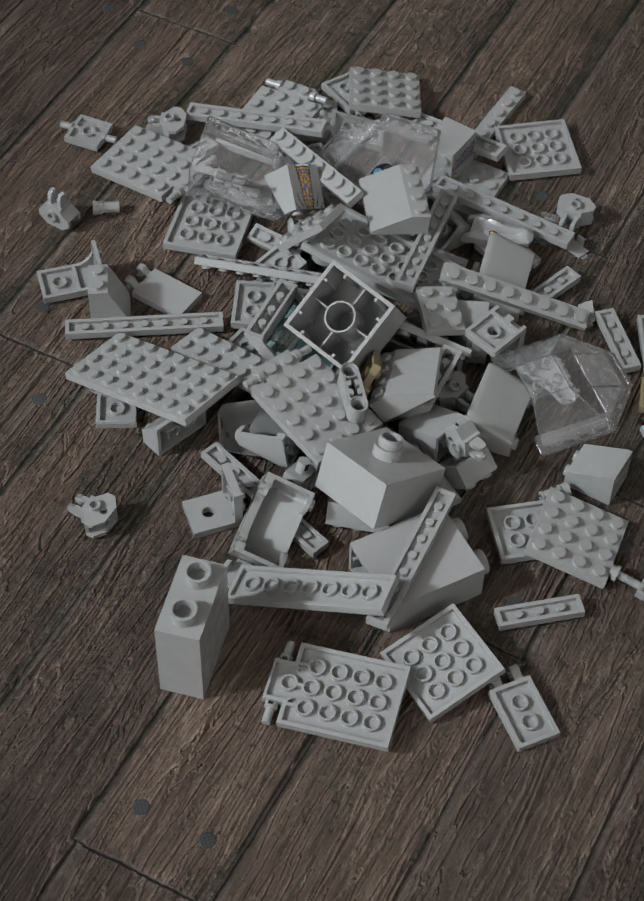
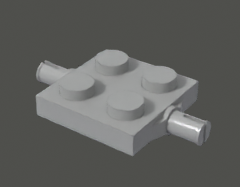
M82 114L73 123L63 120L60 122V128L68 130L64 136L65 142L97 152L106 141L114 144L118 141L117 136L110 135L113 130V124Z
M301 243L296 248L292 246L283 252H280L274 246L256 261L258 263L305 270L308 267V263L300 255L304 251L300 249ZM270 276L258 277L254 281L275 282L276 285L279 280H271Z

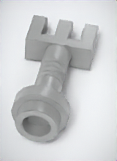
M613 565L609 572L610 580L615 581L617 578L637 589L634 596L644 601V579L640 582L622 572V566Z

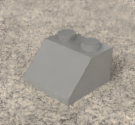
M488 447L485 450L487 457L481 462L473 459L471 456L467 458L462 456L457 459L451 455L439 463L446 468L444 476L448 482L456 489L465 490L474 488L479 480L490 477L492 475L491 472L498 467Z

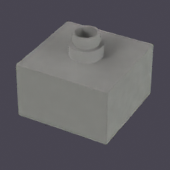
M333 260L284 323V326L338 368H341L344 363L351 362L358 366L360 372L372 351L375 350L380 353L407 317L396 306Z
M385 427L327 442L315 486L369 527L377 529L422 514L435 488L440 487L446 468L408 443L400 434Z

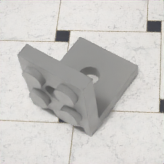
M496 305L465 329L464 336L493 358L501 352L512 360L521 357L527 327L525 325L522 327L514 322L515 318L510 314L505 316L499 311L500 307Z
M230 463L221 464L222 491L182 501V507L194 539L239 527L242 522L243 512L246 511L243 501L245 492L243 487L238 485L237 472L232 470ZM206 512H212L214 515L211 517H205L203 514Z

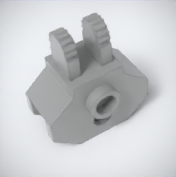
M172 107L166 112H161V116L150 115L147 119L149 124L146 125L145 129L181 143L186 137L187 124L185 121L187 114L181 107Z
M51 187L47 193L48 200L39 208V214L47 223L61 230L69 229L71 221L81 218L80 212L72 204V201L67 198L66 193L61 192L58 194V190Z
M574 193L561 195L558 199L556 212L561 218L558 225L564 227L565 224L569 225V230L573 232L576 228L579 229L580 226L591 225L594 220L595 204L591 199Z
M454 371L447 380L449 383L445 384L434 405L454 411L459 409L467 414L475 395L469 391V386L466 385L465 374L460 371Z
M464 415L457 420L458 426L453 423L445 428V443L451 455L457 459L462 456L465 458L471 456L480 462L486 459L487 454L485 450L487 444L481 439V434L476 429L471 418Z
M110 493L96 497L91 495L89 498L77 494L75 501L82 505V507L71 503L67 508L70 513L81 518V523L85 524L86 535L93 539L107 535L118 520L116 498Z

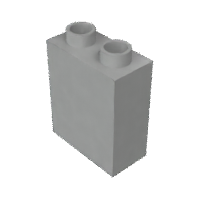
M422 514L351 542L349 549L350 571L389 575ZM447 515L388 628L389 633L436 614L452 603L457 605L482 594L484 575L489 573L490 570L489 563L482 550L476 549L473 551L467 543V530L460 518L451 519Z
M182 555L154 629L160 689L204 699L230 626L227 565Z

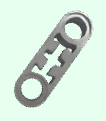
M347 362L342 364L337 383L347 419L354 424H359L365 420L368 400L358 366Z

